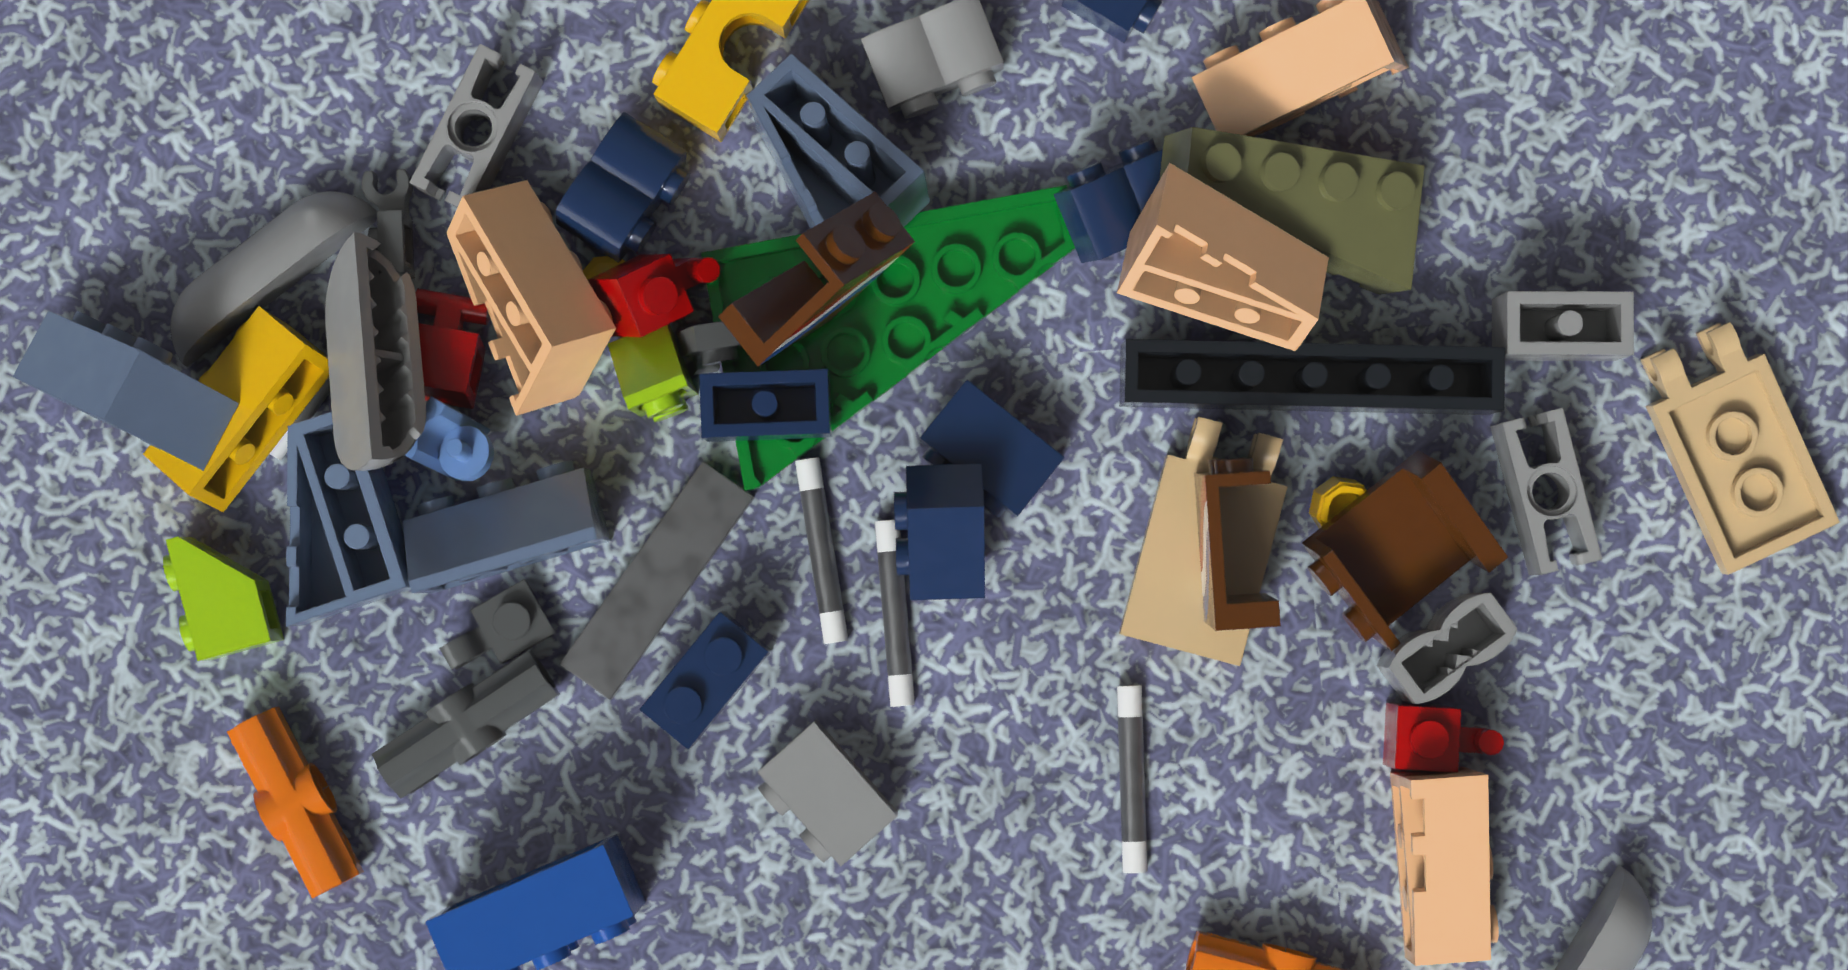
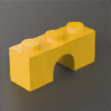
M701 0L686 23L685 31L690 33V36L678 55L670 51L664 57L653 76L652 83L658 86L654 92L658 104L719 142H722L748 100L746 95L753 90L749 79L737 73L725 63L723 53L727 40L736 30L749 25L766 27L786 39L810 0H711V2Z

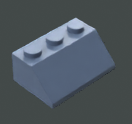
M572 460L560 462L536 470L539 481L515 488L513 478H508L476 488L479 499L455 505L453 496H447L417 505L419 516L403 521L408 581L411 592H440L611 541L591 470L586 468L575 470Z

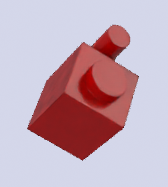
M640 254L588 279L599 300H602L610 310L612 321L616 327L612 337L641 338L694 312L686 290L699 283L715 281L719 277L720 266L715 259L710 257L672 259L671 254Z
M417 288L415 292L417 313L435 316L433 326L418 323L425 401H428L432 396L447 405L473 409L486 350L479 334L462 331L464 321L488 325L490 316L485 303L474 306L471 297Z
M1386 703L1383 765L1394 769L1458 772L1459 752L1496 755L1503 749L1504 739L1495 730L1478 726H1460L1461 709Z

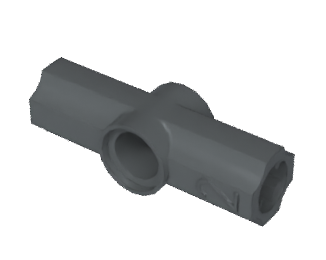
M530 650L523 655L517 656L476 686L471 683L453 693L426 712L428 716L426 719L371 755L387 785L401 799L431 782L458 762L459 765H462L486 750V747L489 748L507 735L505 730L559 696L560 693L543 664Z

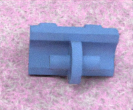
M431 396L426 403L424 431L416 439L413 447L405 456L456 481H474L482 477L489 470L494 459V447L491 439L487 436L491 429Z

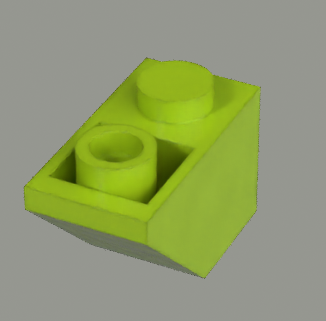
M669 324L641 338L623 337L607 344L628 410L640 417L647 415L648 418H653L654 422H659L689 409L685 399L698 395L685 360L680 356L679 345Z
M177 536L166 539L169 555L163 557L164 573L170 588L174 592L179 591L185 615L179 617V629L185 647L190 652L195 651L197 661L214 660L284 640L270 584L267 579L193 537Z

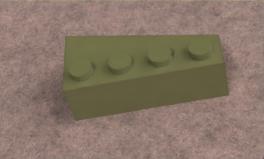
M1190 127L1164 136L1160 179L1169 163L1175 165L1329 257L1327 273L1331 275L1339 274L1360 284L1359 287L1382 295L1412 289L1424 165L1197 127Z

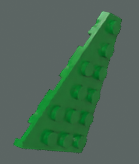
M1067 185L919 212L904 226L915 242L830 322L760 366L755 364L743 348L738 349L740 359L721 363L723 373L828 369L830 374L833 433L1076 250L1053 195L1067 188ZM801 234L701 252L702 258H713L720 266L719 277L715 281L707 283L713 322H721L718 316L731 303L804 260L821 282L826 285L828 280L796 241ZM825 438L736 441L744 490L759 489Z

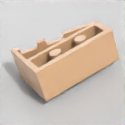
M1322 0L1315 5L1319 14L1297 25L1293 17L1281 20L1259 33L1262 40L1261 43L1241 53L1238 46L1234 45L1207 57L1203 61L1207 70L1192 76V79L1215 130L1255 137L1304 115L1305 111L1333 97L1339 96L1340 99L1356 92L1358 85L1389 70L1394 75L1409 68L1379 1Z
M1169 163L1130 231L1117 294L1296 351L1319 320L1329 257Z
M528 180L462 196L446 234L473 305L485 303L498 337L488 342L495 361L506 358L519 392L509 397L515 415L518 416L574 399L582 392L616 330L609 308L597 297L583 274L579 258L568 249L553 224L550 210L543 202H540Z
M1458 767V772L1423 770L1390 772L1405 958L1415 966L1491 960V943L1498 942L1499 927L1495 907L1490 905V880L1493 879V857L1489 845L1488 774L1466 767Z

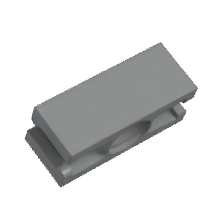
M479 44L409 182L419 191L441 201L445 191L438 188L436 184L453 156L461 154L465 159L473 162L461 194L458 195L449 191L445 199L446 202L452 204L455 208L458 207L462 196L490 189L544 83L536 71L519 64L515 72L518 76L516 84L502 107L494 109L491 105L482 101L493 71L500 72L504 61L500 53L482 44ZM477 118L491 120L492 132L485 143L479 146L465 145L463 132L469 122Z
M1559 408L1527 417L1530 427L1542 425L1547 454V463L1542 465L1528 466L1516 432L1517 430L1527 428L1524 417L1490 426L1528 575H1543L1559 571L1557 561L1549 558L1544 522L1546 520L1563 518L1575 552L1569 554L1571 564L1578 566L1603 560L1564 409ZM1541 475L1551 478L1558 488L1557 501L1548 510L1540 507L1535 502L1532 494L1533 484Z

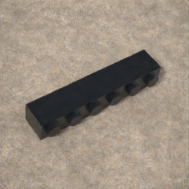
M1125 339L1120 346L1119 407L1491 415L1504 411L1505 347L1301 343L1298 349L1293 351L1268 342Z

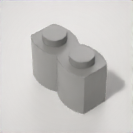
M955 0L920 16L883 28L861 39L889 114L902 110L905 119L924 114L938 107L939 103L936 96L959 88L962 96H968L993 86L997 83L994 74L1004 69L1003 59L980 0Z
M1492 593L1464 594L1443 605L1434 614L1427 629L1413 631L1400 637L1398 640L1401 644L1392 652L1386 649L1380 657L1377 667L1402 701L1415 704L1429 702L1448 692L1460 680L1466 666L1484 663L1502 652L1512 641L1517 627Z

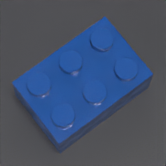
M615 834L448 906L425 921L445 970H521L520 965L531 960L535 969L540 970L572 955L571 951L579 947L577 940L591 935L594 944L597 945L630 930L629 926L637 922L635 914L646 903V900L618 834Z

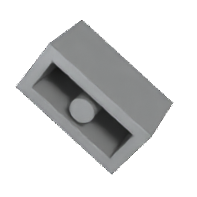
M1507 291L1492 299V347H1505V361H1616L1634 355V292Z
M817 719L758 771V774L765 780L758 787L761 794L780 815L783 816L789 810L795 814L806 827L799 836L823 863L832 856L841 867L898 816V811Z

